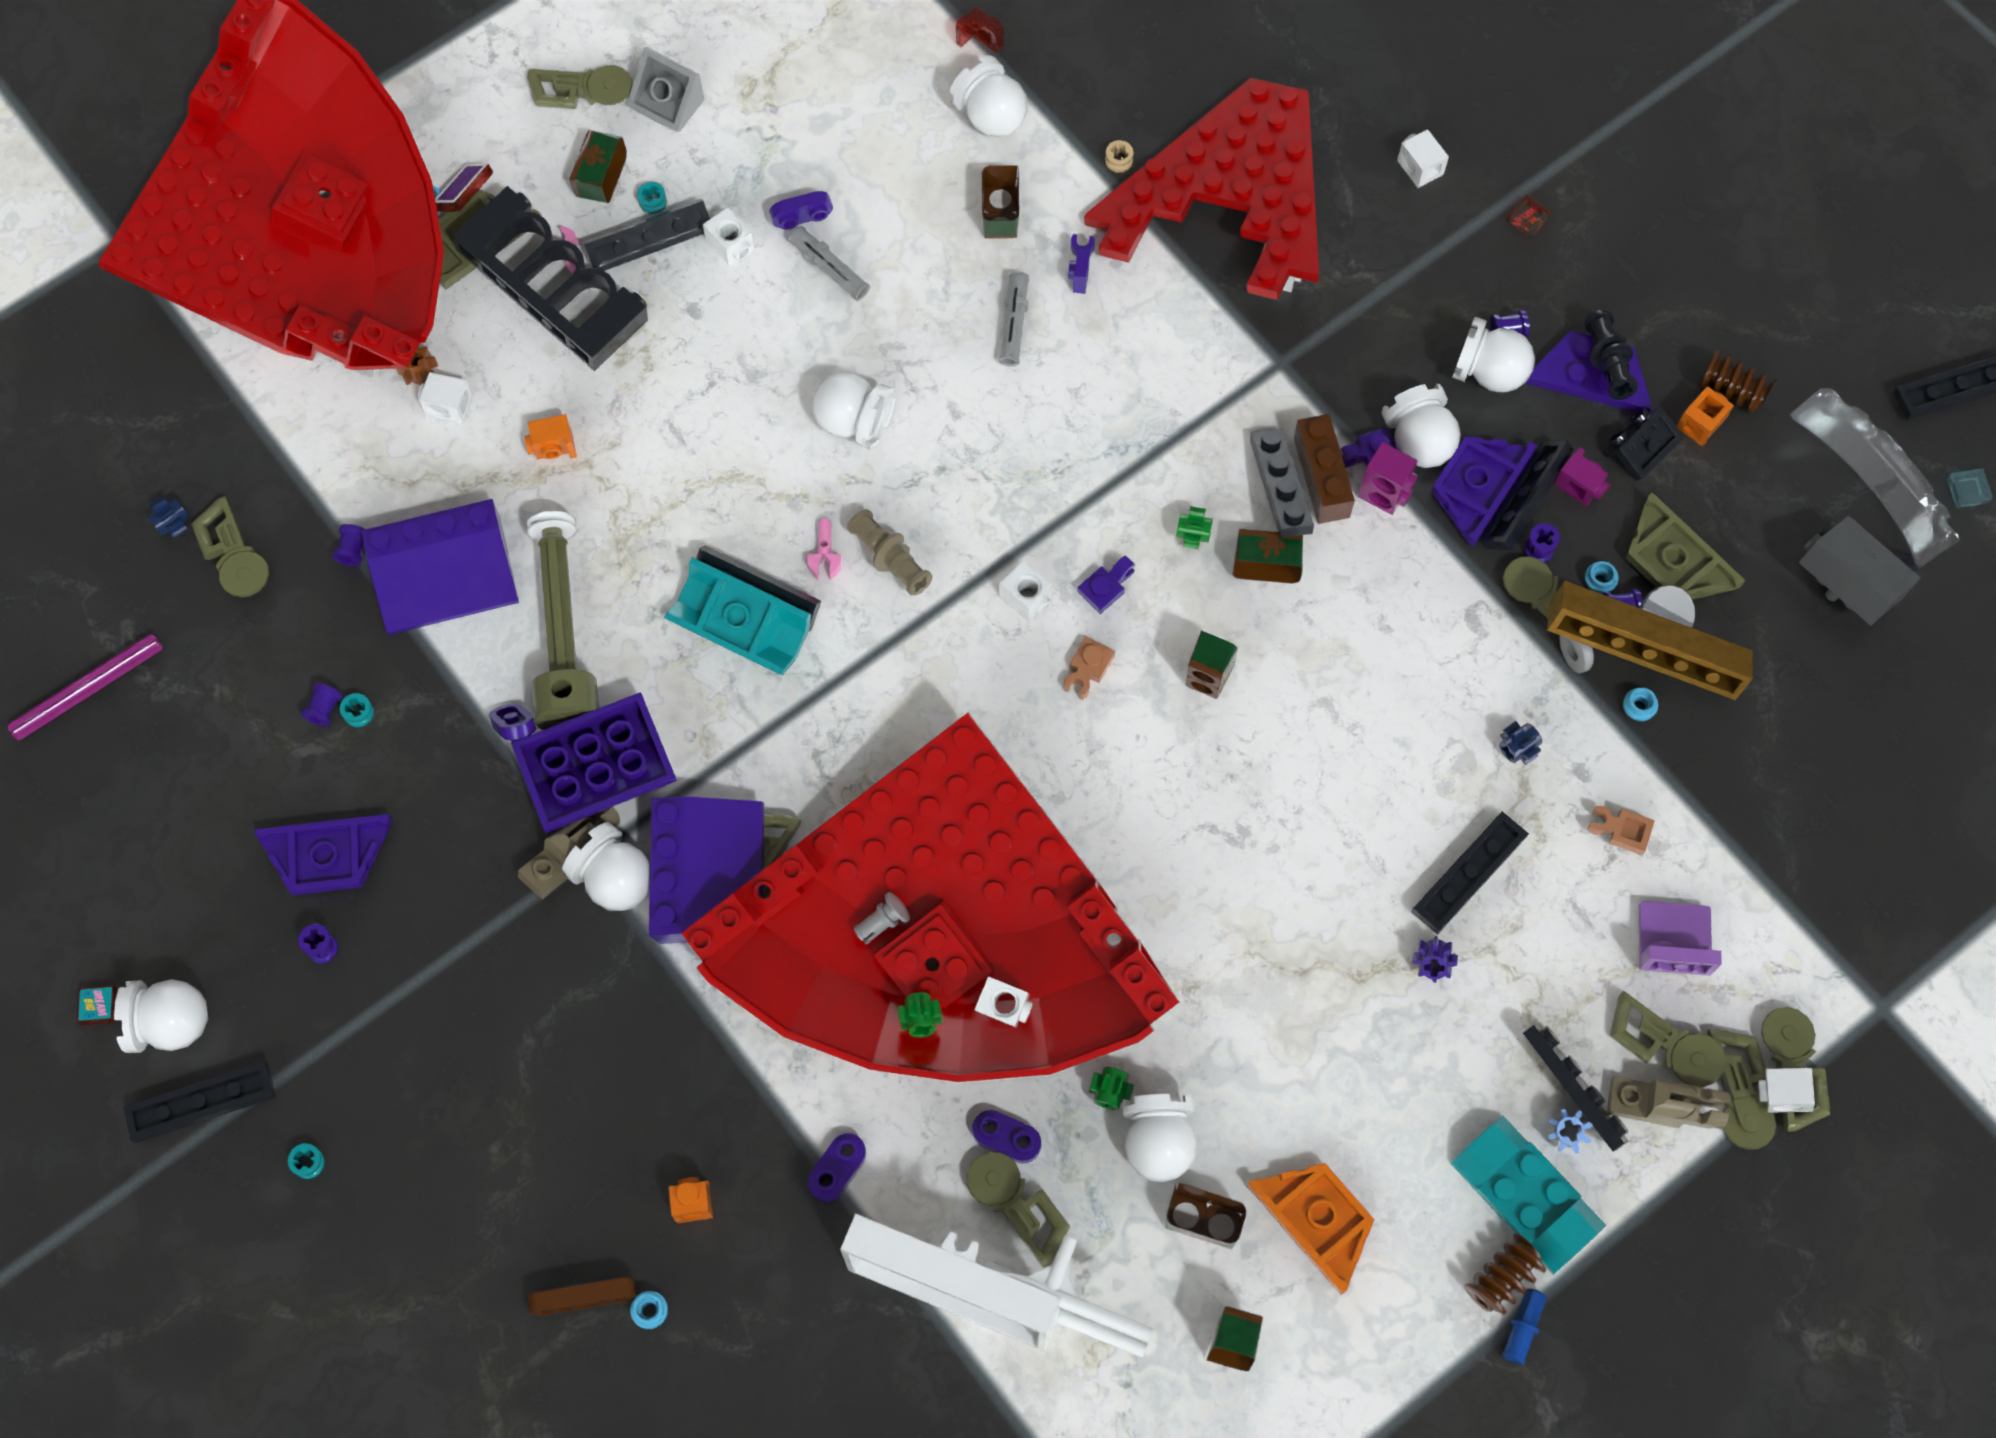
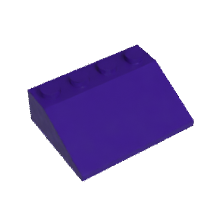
M493 499L361 530L368 566L388 635L519 603L502 522Z
M641 692L511 743L545 833L677 781Z
M689 796L652 798L649 936L659 944L688 943L681 934L683 931L763 870V801ZM761 885V886L759 887V894H760L762 897H763V885Z

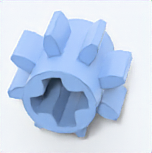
M1561 1109L1562 1120L1558 1122L1555 1119H1549V1123L1556 1128L1555 1133H1551L1547 1137L1548 1139L1558 1138L1561 1142L1558 1146V1151L1564 1150L1566 1145H1572L1573 1151L1579 1153L1577 1143L1581 1140L1585 1143H1591V1139L1584 1136L1585 1129L1593 1125L1592 1123L1583 1124L1579 1120L1582 1111L1576 1112L1574 1117H1568L1567 1111ZM1569 1120L1572 1126L1578 1125L1580 1128V1132L1575 1134L1576 1140L1570 1142L1568 1136L1562 1137L1560 1134V1130L1565 1128L1564 1121Z

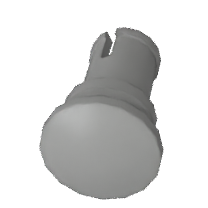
M886 893V903H879L876 906L875 912L854 926L856 935L865 944H869L871 940L888 927L894 928L897 926L898 920L905 923L910 920L907 908L893 893Z

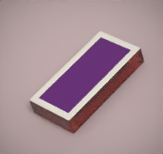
M489 163L466 164L435 198L437 212H460L492 176L493 170Z

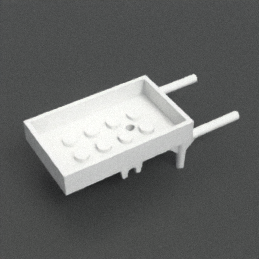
M855 1213L840 1249L850 1272L1044 1352L1055 1323H1059L1141 1358L1144 1355L1154 1328L1076 1297L1068 1278L1074 1258L1071 1256L1077 1242L1072 1237L1064 1236L1052 1266L1026 1277L1013 1274L1011 1269L990 1260H985L984 1265H980V1263L976 1262L979 1243L973 1240L967 1251H957L954 1247L958 1236L956 1233L950 1232L939 1248Z

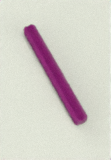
M148 634L11 721L7 725L10 733L15 739L22 740L161 651V643L154 634Z

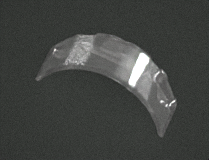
M1821 388L1790 414L1794 421L1810 430L1831 447L1874 492L1904 535L1913 554L1914 562L1919 569L1960 541L1959 534L1946 522L1951 517L1947 508L1935 498L1932 493L1934 489L1925 476L1884 430L1877 429L1868 419V415L1860 408L1846 405L1835 390Z

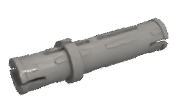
M798 226L791 233L789 241L807 256L808 262L812 265H818L835 282L849 292L855 300H861L868 293L870 285L864 282L846 264L829 251V246L824 241L819 242L803 226ZM811 246L817 252H819L825 258V260L820 255H818L813 249H811ZM834 266H835L841 273H843V274L848 278V280L845 279L838 271H836V270L834 269Z
M1019 271L1009 274L1008 297L1004 299L1003 303L1006 313L999 363L1009 367L1019 364L1024 313L1028 311L1029 305L1026 299L1029 275Z

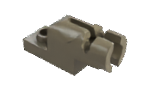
M611 807L605 813L600 811L558 828L545 839L544 850L518 870V878L538 897L544 899L568 879L566 873L562 871L564 862L575 846L581 850L593 838L588 834L595 828L593 824L599 820L598 825L610 822L616 827L620 823L618 812L614 807Z
M1614 1076L1610 1083L1607 1113L1609 1115L1615 1114L1619 1117L1674 1128H1680L1683 1124L1702 1128L1724 1129L1728 1122L1729 1113L1710 1110L1702 1114L1699 1113V1108L1709 1107L1721 1110L1725 1103L1730 1102V1093L1656 1079L1651 1083Z

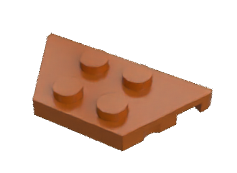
M1326 1163L1310 1166L1299 1171L1292 1170L1280 1173L1278 1176L1265 1179L1251 1180L1247 1187L1342 1296L1349 1287L1353 1272L1375 1219Z

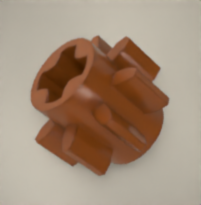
M428 347L417 348L408 367L396 369L399 375H403L406 385L412 382L419 385L425 383L429 372L433 373L431 368L438 366L435 356H430Z

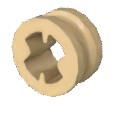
M1122 140L1111 142L1106 148L1105 163L1108 169L1117 173L1129 170L1133 163L1134 152L1132 146ZM1118 153L1124 154V159L1123 157H1121V160L1114 159V154L1118 156Z

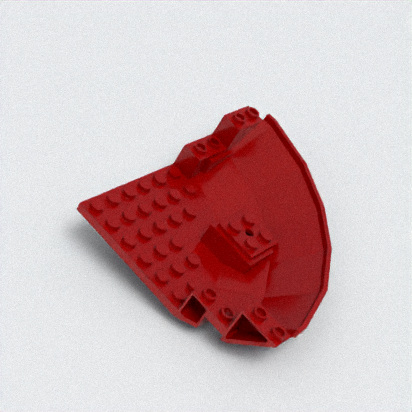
M237 0L220 27L218 50L189 96L187 119L100 258L99 268L281 354L313 361L317 352H320L345 364L344 368L350 370L401 369L408 367L419 344L426 343L433 329L444 249L432 179L404 114L360 53L298 0ZM221 66H225L230 70H223ZM326 191L331 196L329 198H322L319 192ZM333 338L342 339L343 341L339 342L334 340Z
M969 712L681 933L703 961L696 968L705 980L784 1038L869 1070L917 1077L968 1082L1051 1075L1142 1041L1154 1032L1151 1024L1180 1003L1142 942L1118 914V908L1100 882ZM761 885H766L770 888L771 894L769 897H762L759 894V887ZM886 893H893L907 908L910 920L906 923L898 920L897 926L894 928L888 927L871 940L869 944H865L856 935L854 926L875 912L876 906L879 903H886ZM1111 933H1116L1120 936L1121 941L1117 945H1111L1107 941V936ZM928 958H936L939 961V968L936 970L928 969L926 966ZM988 976L1030 994L1027 1001L1033 1003V1006L1025 1023L1019 1021L1015 1028L975 1011ZM923 992L929 994L931 1000H939L943 1023L935 1024L936 1030L933 1034L926 1037H913L909 1034V1029L901 1030L897 1007L905 1006L904 1000L910 994ZM1002 994L996 1000V1008L1002 1014L1012 1012L1016 1006V1000L1011 994Z

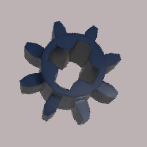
M161 496L149 504L154 512L149 514L147 518L162 537L170 532L176 538L187 530L183 522L190 517L175 497L167 502Z
M1514 721L1503 729V733L1500 735L1503 740L1499 742V748L1506 759L1512 763H1516L1521 759L1524 765H1527L1538 757V753L1541 752L1538 746L1542 744V737L1533 725L1526 723L1520 727L1518 722Z

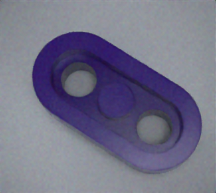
M815 191L781 200L770 208L769 214L775 227L789 230L800 224L811 221L819 222L826 219L832 212L833 205L827 192Z
M521 704L503 705L489 713L493 729L505 740L515 742L530 736L536 731L533 715Z
M994 1110L983 1111L974 1119L972 1125L973 1137L981 1147L992 1152L1008 1155L1013 1161L1022 1164L1032 1162L1040 1154L1041 1137L1033 1127ZM989 1122L997 1126V1130L992 1134L986 1133L983 1129L984 1125ZM1021 1137H1026L1030 1140V1145L1027 1148H1020L1016 1143L1017 1140Z
M846 1133L836 1137L808 1178L809 1189L816 1199L822 1202H831L838 1199L866 1160V1148L861 1138L857 1135ZM852 1146L854 1148L853 1155L850 1157L842 1156V1148ZM825 1175L833 1178V1182L829 1187H823L819 1183L820 1179Z

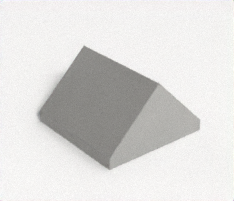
M645 47L626 105L670 129L680 132L704 101L700 74Z

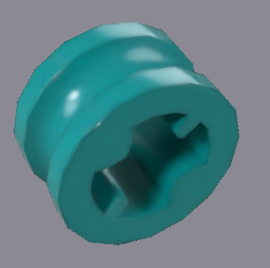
M652 181L646 182L638 189L639 205L644 212L657 214L664 210L667 205V198L661 184ZM656 194L658 199L652 198L653 195Z
M360 693L347 695L340 704V713L350 726L363 727L374 716L372 704L367 697ZM360 704L364 711L360 710L361 714L354 717L352 712L349 711H354L353 706Z
M303 1143L297 1145L288 1155L290 1170L300 1178H314L324 1168V1155L311 1144ZM313 1153L314 1157L310 1158L314 1161L313 1165L310 1168L303 1166L299 1170L298 1166L302 1165L298 1161L303 1154L309 1157Z

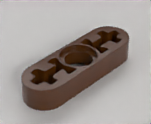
M625 1277L532 1293L527 1296L529 1316L551 1315L633 1300L636 1298L634 1278Z

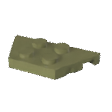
M478 190L439 218L444 249L440 281L445 290L476 269L473 264L456 250L452 235L494 198L493 194ZM532 209L533 213H537L541 216V213L539 211ZM521 233L520 235H518L517 237H515V238H514L509 244H507L505 247H507L508 245H510L512 242H514L515 240H517L519 237H521V236L524 235L525 233Z
M1654 493L1648 496L1625 559L1656 588L1667 585L1682 588L1690 595L1692 600L1739 589L1746 580Z

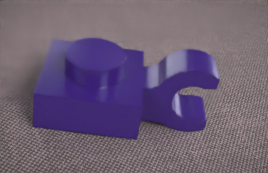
M1073 234L1071 237L1070 248L1071 252L1076 256V261L1070 260L1068 280H1073V293L1086 294L1090 258L1095 247L1094 236L1089 237V243L1085 246L1077 243V234Z
M1388 427L1360 435L1356 439V444L1342 447L1341 451L1345 468L1364 462L1367 467L1382 442L1397 449Z
M1125 555L1113 566L1109 573L1101 566L1077 587V591L1101 615L1125 593V588L1121 583L1135 572L1132 569L1135 564Z

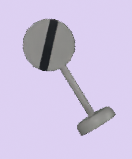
M1672 585L1660 586L1651 591L1642 602L1640 608L1691 628L1695 620V607L1690 595L1682 588ZM1560 635L1561 650L1570 668L1578 674L1590 670L1594 664L1593 647Z

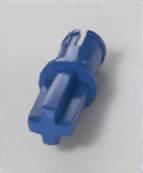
M1529 1288L1526 1290L1516 1318L1510 1321L1512 1329L1505 1350L1501 1355L1504 1359L1519 1365L1525 1364V1358L1533 1336L1539 1334L1537 1325L1547 1300L1546 1295L1542 1292Z

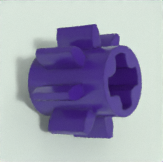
M1434 936L1428 942L1420 940L1419 952L1413 953L1412 960L1413 964L1420 965L1418 976H1426L1432 979L1433 983H1436L1437 979H1441L1444 976L1450 979L1452 967L1457 966L1458 955L1451 954L1453 943H1445L1438 939V936Z

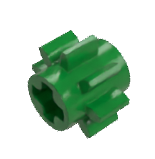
M1190 506L1189 514L1180 513L1176 537L1184 538L1183 547L1199 550L1200 542L1209 543L1213 518L1205 517L1206 509Z
M918 992L910 994L904 1000L905 1006L897 1007L901 1030L909 1029V1034L913 1037L929 1036L935 1032V1024L943 1023L939 1000H931V996L927 993Z
M1104 1067L1102 1074L1093 1073L1088 1092L1095 1094L1093 1102L1096 1105L1117 1111L1123 1100L1131 1099L1134 1084L1127 1083L1129 1074L1125 1071L1113 1067Z

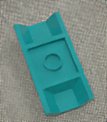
M692 557L689 562V576L678 601L666 612L664 618L777 674L784 675L795 662L810 629L811 614Z
M1504 1116L1495 1121L1450 1163L1514 1233H1518L1532 1244L1542 1257V1263L1553 1275L1607 1226L1581 1199L1582 1196L1531 1141L1528 1142Z

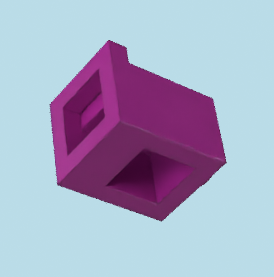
M1579 447L1560 470L1554 485L1587 507L1594 497L1600 500L1611 484L1606 481L1609 474L1603 471V468L1595 461H1589L1583 457L1585 450Z

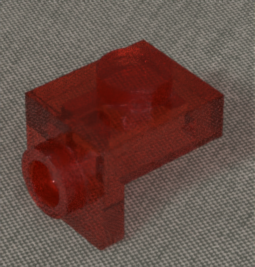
M976 7L968 15H963L955 26L956 44L960 47H963L972 37L995 53L1004 45V26L995 17H989Z

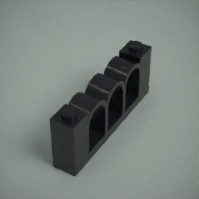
M507 186L452 235L456 250L595 371L648 321L647 303L638 293L633 292L631 294L625 287H622L617 292L615 281L605 271L596 268L585 269L583 254L579 248L569 241L553 240L549 223L544 217L531 211L532 204L529 199L521 192L516 194ZM532 232L542 236L544 242L513 272L495 257L521 233ZM565 260L575 264L577 269L573 275L546 300L527 285L553 261ZM597 288L605 291L609 295L606 303L579 328H576L559 313L585 289Z

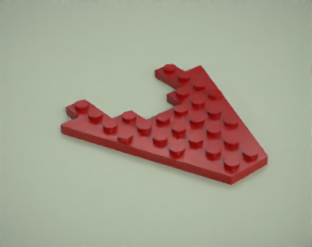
M1253 78L1247 80L1085 214V226L1107 231L1098 247L1100 256L1129 263L1153 216L1182 223L1193 201L1198 200L1248 212L1240 228L1241 237L1267 243L1247 283V293L1278 300L1289 276L1318 283L1319 262L1309 91Z

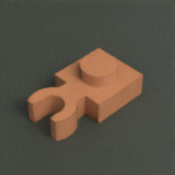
M1085 636L1070 662V669L1076 673L1066 677L1064 691L1068 692L1073 684H1080L1083 688L1080 691L1079 698L1084 700L1089 694L1090 679L1100 683L1115 657V650Z
M1596 806L1592 814L1601 817L1604 824L1599 825L1591 822L1587 828L1590 833L1594 835L1611 834L1609 844L1639 855L1644 854L1655 820L1621 809L1616 817L1604 806Z

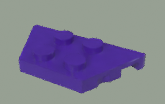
M1570 331L1540 361L1526 382L1529 385L1634 412H1639L1645 408L1647 410L1651 409V401L1634 346H1630L1633 350V357L1628 364L1631 376L1637 381L1638 389L1629 398L1623 400L1612 399L1608 393L1609 383L1607 378L1604 377L1603 371L1592 366L1589 359V352L1593 346L1592 336L1575 331Z
M1465 436L1436 480L1431 492L1469 545L1475 546L1538 446L1537 444L1527 442L1526 446L1507 444V440H1484L1480 437Z
M389 814L255 829V835L263 845L269 859L277 869L292 896L362 888L392 825V817Z

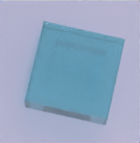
M1983 468L1954 472L1947 478L1956 508L1987 504L1993 498Z

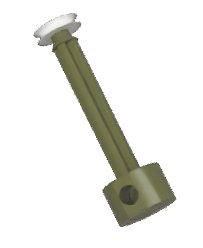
M561 511L537 513L531 516L526 523V526L529 528L527 535L537 541L540 547L549 671L537 676L532 681L534 722L542 730L599 708L596 677L587 671L577 670L567 539L572 538L576 534L577 528L575 527L576 519L574 516Z

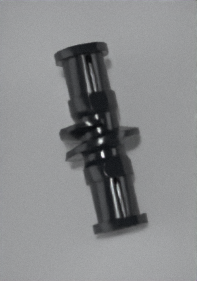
M1597 310L1589 314L1584 322L1586 330L1591 333L1593 338L1589 359L1592 366L1602 370L1604 377L1607 378L1609 396L1612 399L1623 400L1634 395L1638 389L1637 381L1631 376L1628 364L1633 357V350L1626 344L1627 340L1614 330L1612 313L1608 310Z

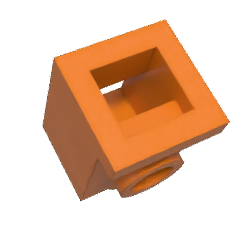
M1707 386L1686 409L1676 427L1703 447L1710 436L1726 420L1734 405L1723 394L1715 392Z
M566 414L527 422L530 434L525 435L524 439L529 455L536 454L537 460L556 459L562 454L569 453L570 458L577 457L572 429Z
M690 1177L678 1180V1185L669 1186L671 1215L676 1223L713 1218L709 1181L700 1182L699 1178Z

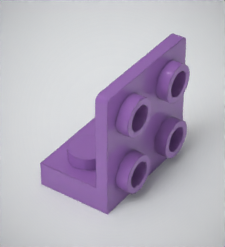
M1642 901L1639 904V970L1711 976L1722 965L1721 950H1712L1711 908L1709 906Z

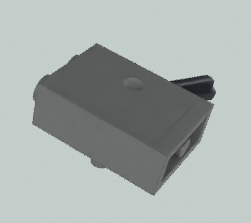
M1849 515L1838 524L1832 521L1820 535L1817 533L1804 546L1807 553L1799 561L1805 569L1816 577L1819 584L1825 585L1828 588L1825 596L1829 601L1835 602L1840 598L1846 608L1856 612L1870 626L1901 601L1921 579L1914 572L1921 567V556L1919 554L1890 552Z

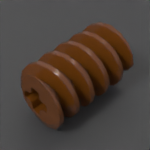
M1718 349L1702 376L1701 388L1705 389L1711 383H1714L1713 391L1720 393L1725 389V397L1728 401L1735 395L1738 396L1737 407H1741L1748 401V413H1753L1762 406L1777 379L1768 385L1765 384L1767 377L1765 373L1754 379V367L1749 368L1743 373V361L1740 360L1732 367L1730 366L1732 355L1728 354L1722 360H1719L1720 349Z
M1514 1233L1513 1236L1515 1243L1507 1241L1504 1244L1505 1253L1496 1252L1494 1254L1495 1264L1492 1262L1484 1264L1485 1274L1479 1272L1474 1275L1475 1285L1471 1283L1464 1285L1469 1296L1487 1312L1494 1310L1505 1315L1506 1310L1501 1302L1505 1300L1513 1305L1516 1303L1511 1291L1514 1289L1525 1294L1526 1289L1521 1281L1525 1279L1533 1284L1536 1282V1278L1531 1270L1534 1268L1542 1273L1546 1272L1540 1254L1530 1242L1518 1233Z

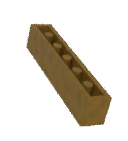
M1564 581L1549 603L1547 631L1733 700L1739 697L1753 679V650L1603 594Z

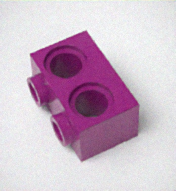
M1382 442L1366 467L1358 497L1393 515L1399 505L1405 507L1412 495V487L1418 478V475L1414 473L1418 460Z

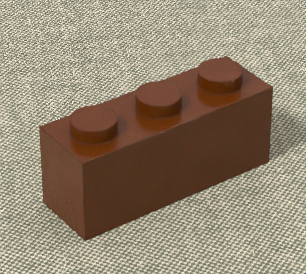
M1330 414L1297 420L1294 441L1318 524L1350 518L1355 499Z

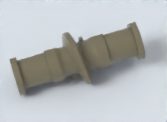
M868 509L857 512L851 518L847 525V530L851 534H856L865 543L866 548L870 552L875 553L873 557L874 568L880 572L890 571L894 577H898L905 584L906 591L910 595H918L930 585L933 577L928 570H923L915 562L914 558L909 554V546L906 544L902 545L904 536L901 533L890 535L885 528L881 527L873 519V514Z

